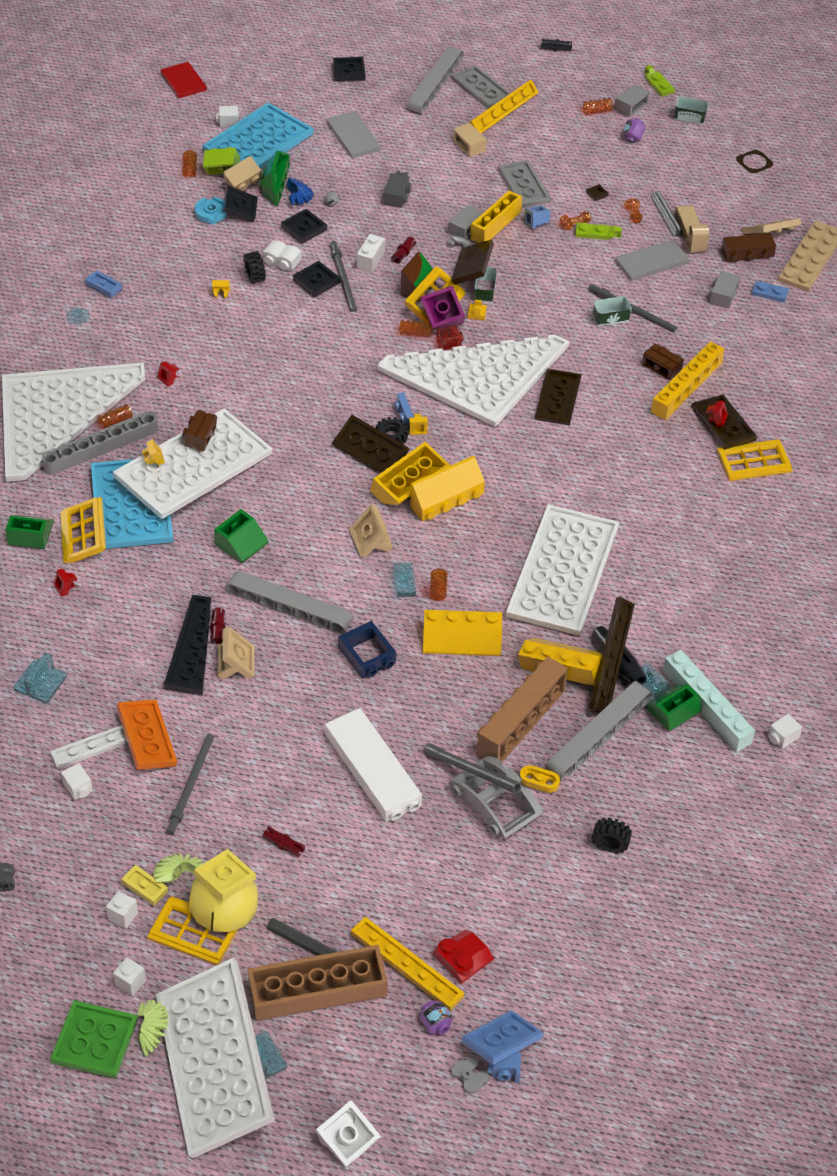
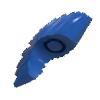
M289 177L287 186L292 193L289 196L291 204L294 205L296 202L298 205L312 200L313 191L311 188L307 187L308 185L304 184L303 181Z

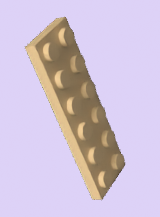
M815 220L780 273L778 281L809 292L837 248V227Z

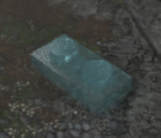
M413 562L394 563L397 597L416 596Z
M648 662L641 667L647 677L643 686L653 693L652 696L655 699L672 687Z

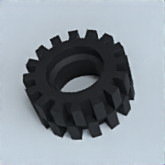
M259 251L244 254V268L251 284L265 281L266 270L264 269L265 265Z
M388 417L387 420L383 418L382 422L379 421L378 425L376 424V429L383 433L388 431L397 432L394 435L385 434L402 444L407 442L408 426H406L405 421L402 422V419L397 420V417H394V419Z
M610 817L607 820L605 818L599 819L595 823L592 833V843L596 844L598 849L601 847L603 851L608 850L611 853L614 851L615 854H619V851L624 853L629 847L632 830L629 825L625 826V822L622 821L620 823L618 822L619 819L616 818L615 821Z

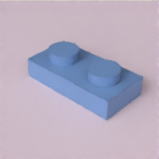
M97 270L85 279L86 285L111 298L122 290V283Z
M756 281L752 295L785 303L789 288Z
M397 393L395 409L400 411L399 418L402 419V422H406V426L409 429V418L414 416L405 393Z

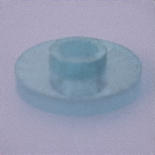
M73 308L67 312L66 318L72 324H83L88 321L89 312L84 308Z

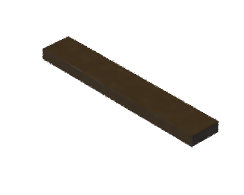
M616 597L589 707V709L598 713L603 711L612 702L635 604L622 597Z

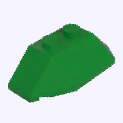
M282 151L275 152L269 160L266 169H263V179H260L262 194L277 207L279 206L290 168V154Z

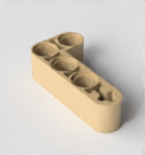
M693 205L677 206L675 208V217L682 228L683 237L686 238L685 243L687 248L690 249L689 253L706 252L709 239L708 225L700 224Z

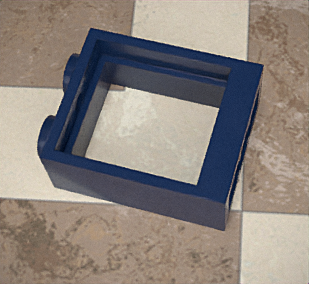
M372 621L338 636V648L362 679L373 677L378 671L389 669L396 663V651ZM373 638L384 653L363 662L353 647Z

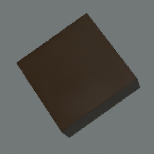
M600 184L586 189V193L594 201L609 195Z

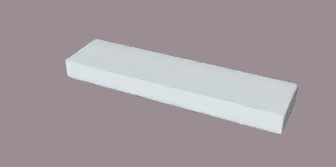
M121 725L52 750L50 755L56 768L60 769L126 745L128 742Z

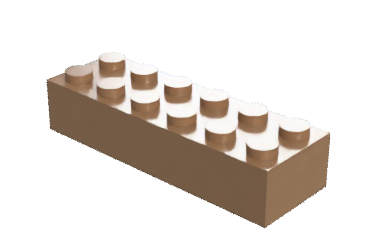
M547 657L543 662H539L535 671L531 675H527L521 687H517L509 700H505L501 705V709L497 713H493L489 722L478 730L477 757L483 759L486 756H492L503 762L565 692L568 668L550 657Z
M379 945L247 969L256 1021L388 996V981Z

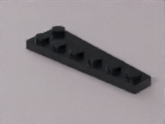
M192 594L164 682V689L203 695L211 597Z

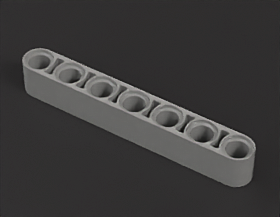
M447 47L410 97L407 105L409 111L423 114L422 112L428 108L429 102L433 101L436 97L435 94H438L441 86L448 80V76H451L454 72L453 69L457 68L459 61L463 59V50Z
M153 412L142 413L44 453L42 455L44 472L51 475L59 473L158 431L156 414Z
M236 571L225 586L229 594L234 593L237 597L253 600L256 604L271 607L270 609L281 613H288L289 616L297 619L302 618L305 622L316 626L317 624L323 626L322 628L333 632H340L341 635L345 633L353 620L352 614L345 609L241 571Z
M633 682L548 761L546 769L555 772L560 777V780L564 781V777L570 776L651 700L653 693L639 682Z

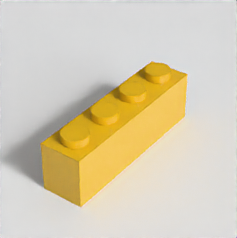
M510 190L471 223V240L480 243L490 240L522 212V196Z

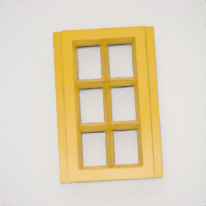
M437 266L404 301L406 306L430 328L432 326L425 313V308L421 310L415 304L422 296H425L424 293L429 287L436 292L447 286H453L459 301L466 294L464 289L458 284L453 285L452 278ZM438 277L445 282L441 289L433 284Z
M779 439L747 443L726 450L723 447L717 448L729 481L792 472L791 463ZM776 449L778 454L764 456L762 451ZM758 451L761 456L746 459L744 453ZM741 454L742 459L728 461L727 459L728 455ZM781 459L782 464L768 466L766 461ZM757 461H763L764 463L763 467L750 468L748 464ZM744 463L746 469L732 471L730 465Z
M101 497L92 498L63 509L60 512L64 563H73L103 552L106 549L103 501ZM93 508V516L84 519L83 511ZM80 513L81 521L71 524V516ZM94 522V531L85 534L84 525ZM81 527L82 535L72 539V530ZM95 536V545L86 548L85 540ZM82 541L83 550L73 553V544Z
M171 896L149 931L147 939L213 965H219L239 929L228 932L223 940L208 934L209 929L207 928L202 932L187 925L193 917L190 912L189 902ZM172 909L188 915L183 924L168 919ZM213 912V915H212V925H213V919H214V912ZM165 922L181 928L176 937L160 931ZM185 929L201 935L196 945L180 939ZM205 938L221 943L217 953L201 947Z

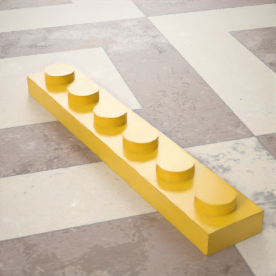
M530 79L468 123L481 134L539 92Z
M366 916L351 930V935L366 947L379 945L381 957L386 963L435 1001L443 1002L449 1012L464 998L465 993Z

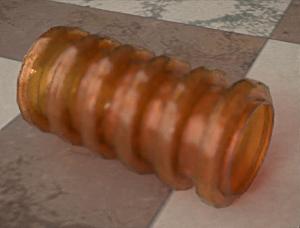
M610 97L607 99L603 98L602 100L598 99V101H584L583 111L586 115L589 113L593 114L594 112L595 114L598 112L602 113L603 111L607 112L608 110L610 112L613 109V102Z
M186 150L183 153L182 174L184 177H195L197 174V153L193 150Z
M409 320L400 321L401 335L403 333L406 335L411 334V336H414V334L417 336L422 335L423 337L425 335L430 337L432 326L430 321L428 323L425 321L423 323L420 321L415 322V320H412V322Z
M124 404L123 407L119 406L118 409L114 408L113 411L105 412L103 416L99 415L98 422L102 429H105L118 422L120 423L123 420L132 418L133 413L131 408Z
M437 568L431 572L430 597L435 601H443L447 597L448 574L444 569Z

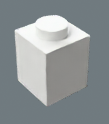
M219 106L216 120L217 123L220 122V128L231 127L239 122L238 106Z
M787 714L770 726L768 737L774 745H778L783 749L800 738L802 726Z
M80 763L61 772L63 784L74 800L85 798L93 791L91 779Z
M118 891L106 906L108 920L126 929L138 914L137 901Z
M128 957L113 972L115 986L132 997L146 982L144 967Z

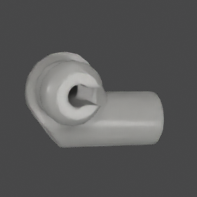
M456 235L450 236V239L447 241L452 247L456 243L463 248L473 245L465 238Z

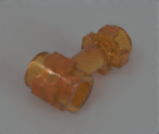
M634 198L626 199L625 209H629L632 212L630 213V219L636 224L640 223L643 215L639 212L640 201Z
M586 211L580 213V216L572 218L563 215L560 218V225L565 227L566 230H571L576 223L591 221V215Z

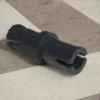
M542 39L541 48L554 49V51H571L572 41Z

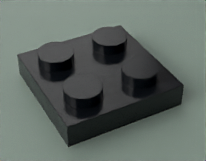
M363 56L333 58L335 81L366 80Z
M227 186L225 189L223 212L253 223L256 218L258 197Z
M304 209L282 221L281 228L303 244L326 231L327 224L308 209Z
M320 261L293 275V280L314 297L340 283V277Z

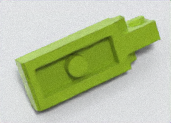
M651 65L645 66L646 81L661 97L675 93V88L659 71H655Z
M577 223L576 237L608 240L613 237L621 238L622 227Z

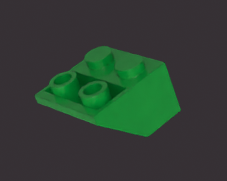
M242 509L214 529L215 545L240 563H244L268 544V539L256 520Z
M18 514L10 515L5 529L8 545L45 549L54 519Z
M688 684L675 685L645 706L668 731L701 712L700 696Z

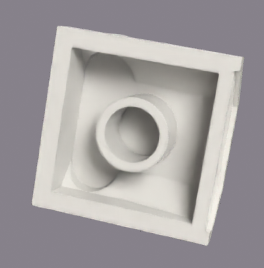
M352 1100L315 1130L320 1143L328 1147L345 1167L381 1137Z

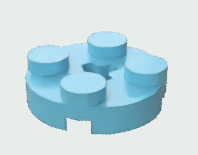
M212 197L209 200L203 198L195 204V216L200 221L209 224H216L222 221L228 213L223 212L224 200L218 197Z

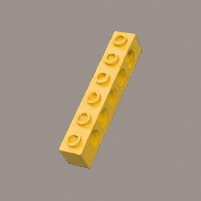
M710 341L653 398L651 413L667 420L722 364L725 348Z

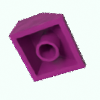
M453 286L421 297L433 329H447L464 323L465 315Z

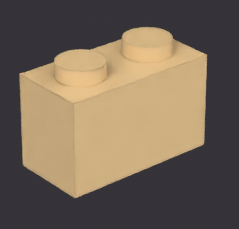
M470 123L454 128L453 141L469 157L486 152V138Z
M251 156L224 171L226 183L241 191H244L252 183L256 184L262 178L261 169Z

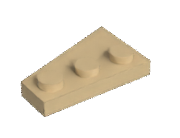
M801 218L742 227V232L744 234L770 233V231H773V233L783 232V228L785 230L795 229V226L801 225Z

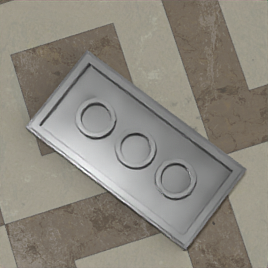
M476 65L451 75L453 81L486 108H490L510 94L509 91Z
M356 111L327 118L328 125L351 158L381 151V146Z
M528 160L498 166V170L510 191L522 196V208L551 202L549 194Z
M674 240L615 257L616 263L630 281L686 265L690 261Z

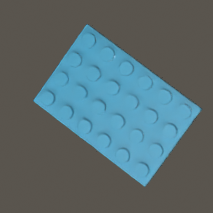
M268 102L202 145V149L205 152V150L213 148H236L240 155V162L251 156L258 167L262 169L267 166L276 151L286 153L314 134V128Z
M134 459L91 463L94 498L101 497L103 501L106 549L173 542L171 514L161 520L113 477V471Z

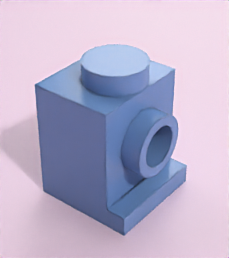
M539 205L524 209V223L530 228L534 229L535 226L549 223L551 217L550 210L544 206Z
M516 1052L494 1065L488 1062V1073H491L492 1077H496L501 1081H508L513 1078L515 1083H519L521 1052Z

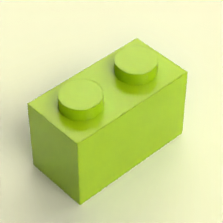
M232 147L205 150L203 168L208 175L224 174V171L240 162V155L236 148Z

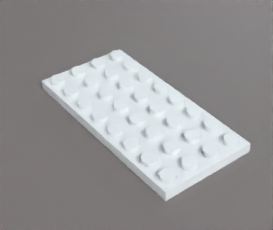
M224 408L215 413L217 415V427L205 451L185 447L184 438H182V433L159 445L162 449L165 463L158 465L155 462L148 465L144 461L145 456L141 455L113 471V477L162 520L272 454L273 448Z
M548 504L507 608L506 617L580 636L620 522Z
M231 958L157 993V1003L161 1002L162 1007H166V1010H168L167 1014L169 1015L167 1018L169 1020L167 1023L168 1028L163 1030L165 1034L164 1037L188 1156L195 1158L274 1122L238 961Z

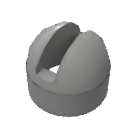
M328 192L324 200L325 203H329L328 206H334L338 202L339 197L333 192Z

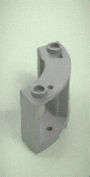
M486 756L475 763L502 776H507L518 782L522 781L511 768L505 769L502 766L503 762L492 756ZM465 770L449 780L452 785L451 790L453 794L472 805L489 825L490 832L496 837L507 838L544 813L531 790H526L522 786L518 794L513 793V795L517 798L525 812L502 827L487 804L507 790L499 785L492 784L477 794L473 790L487 780Z

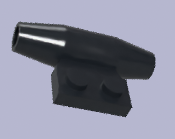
M604 626L597 627L592 633V637L600 650L597 652L602 653L608 629ZM625 646L618 674L630 684L637 681L643 685L647 677L636 657Z

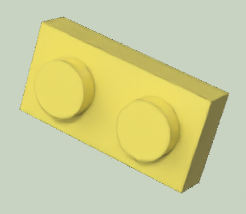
M137 865L121 879L124 886L153 906L168 892L166 885L161 882H155L153 876Z

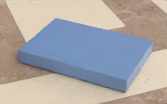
M511 1010L462 1036V1043L494 1065L542 1039L543 1032Z

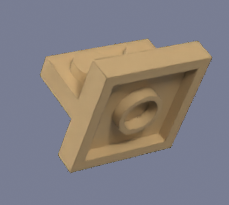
M371 504L349 528L359 555L362 557L368 556L374 548L386 552L393 548L377 506Z
M228 626L223 629V643L218 645V676L221 679H225L239 672L246 678L254 677V645Z

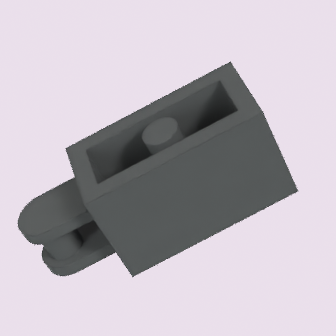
M397 170L396 174H390L383 193V205L402 208L403 204L407 203L408 193L412 189V183H409L410 176H408V172L401 173Z

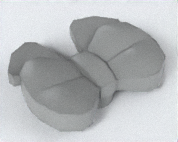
M466 1057V1060H461L452 1067V1076L462 1079L464 1082V1092L467 1094L478 1092L483 1087V1083L486 1085L489 1080V1073L486 1070L474 1074L473 1070L479 1064V1060L475 1057Z

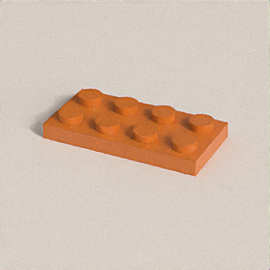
M157 699L118 702L116 708L136 770L176 767L177 758Z

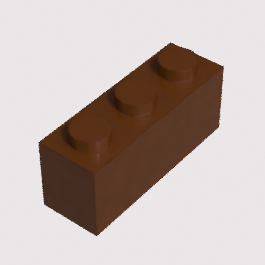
M771 233L724 237L721 250L726 262L760 258L768 259L775 256L776 243Z

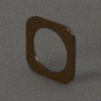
M752 150L736 157V161L750 173H758L773 166V162L759 150ZM751 154L760 155L766 160V165L759 169L749 168L744 164L743 159Z

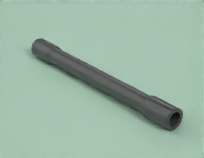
M427 743L424 747V754L456 766L499 785L501 788L514 794H518L521 790L522 784L514 779L490 771L449 753L434 744Z

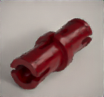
M411 236L407 237L402 245L400 244L397 251L391 256V260L400 264L402 259L406 255L408 256L410 250L416 245L415 239Z
M220 607L213 609V620L210 624L212 644H214L215 639L216 644L223 643V629L226 628L224 622L225 610L222 609L221 611Z
M270 826L263 833L264 839L276 844L280 850L285 849L297 857H300V852L303 853L305 850V845L291 839L287 833L282 834Z

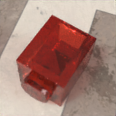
M456 325L437 329L436 342L440 349L446 351L452 350V347L462 346L464 341L463 333L459 332Z

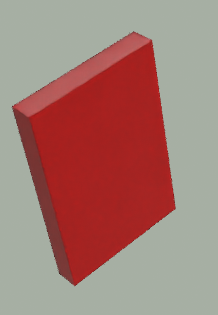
M189 62L160 69L161 75L178 98L207 91V86Z

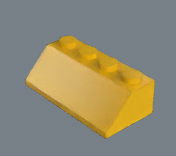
M424 442L373 478L370 492L382 503L399 505L411 496V483L451 465L429 444Z
M474 456L468 457L411 483L410 508L421 521L433 519L442 512H448L451 508L457 505H464L468 500L479 498L484 494L485 481Z
M424 610L423 654L501 656L502 612Z
M531 638L524 641L518 657L521 668L531 672L535 671L539 662H543L547 657H550L568 668L566 680L595 686L602 652L539 638Z

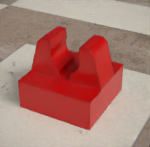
M166 361L161 362L157 378L167 387L174 384V379L178 377L176 371H179V368L175 364H168Z
M717 401L715 405L707 408L706 413L713 414L708 418L710 422L716 423V426H724L728 416L724 401Z
M64 569L56 571L53 584L61 597L68 595L69 589L75 587L73 581H77L74 573H66Z

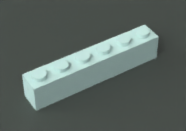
M679 650L665 657L663 672L675 685L688 684L700 696V713L734 751L738 752L752 744L755 733L754 728L686 654Z

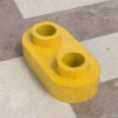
M533 765L524 766L520 770L521 783L525 786L547 793H553L559 788L560 777L555 772Z

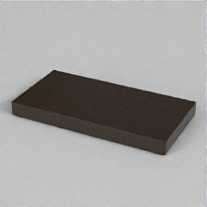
M492 239L461 249L451 279L453 285L485 275L494 246Z
M547 368L535 420L570 426L582 374Z
M723 394L692 403L691 407L724 450L757 440V435ZM717 401H724L728 416L724 426H716V423L710 422L708 418L713 414L706 413L707 408L715 405Z
M354 415L349 417L331 443L379 473H382L406 456L410 450L404 444Z

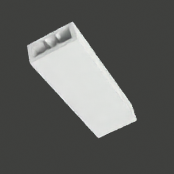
M361 708L325 724V736L385 822L398 820L402 814L419 809L422 805V793Z

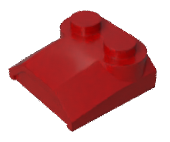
M466 929L451 939L441 940L438 947L433 951V956L461 984L494 960L489 948L472 931Z

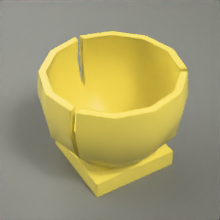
M230 850L223 851L194 869V876L196 878L190 890L189 908L198 924L211 931L212 915L214 912L213 931L231 932L245 927L254 918L259 897L257 885L254 882L256 880V873Z

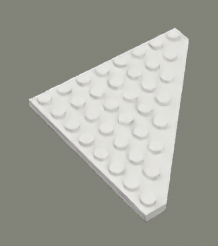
M548 335V338L544 339L531 337L524 338V341L519 342L507 340L500 341V344L495 345L490 343L476 344V347L471 348L458 346L452 347V350L434 349L422 354L409 352L404 353V356L395 357L393 354L387 355L377 365V370L496 427L542 377L547 368L549 369L569 347V341L557 335Z
M144 363L2 375L6 482L26 480L43 466L42 455L73 441L145 381Z

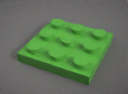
M74 1000L50 1058L51 1063L116 1079L137 1025L138 1015Z

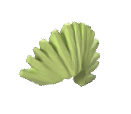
M177 854L169 855V857L161 859V863L156 864L157 868H154L153 877L155 882L172 883L184 871L194 874V869L204 864L202 863L203 860L198 857L189 859V854L185 858H183L182 854H179V856Z
M148 1000L146 1005L141 1002L137 1014L144 1018L140 1028L139 1040L145 1056H148L149 1051L153 1052L154 1047H158L157 1043L160 1044L161 1042L158 1037L165 1035L160 1031L168 1028V1010H166L165 1006L162 1007L161 1002L156 1004L155 1000Z

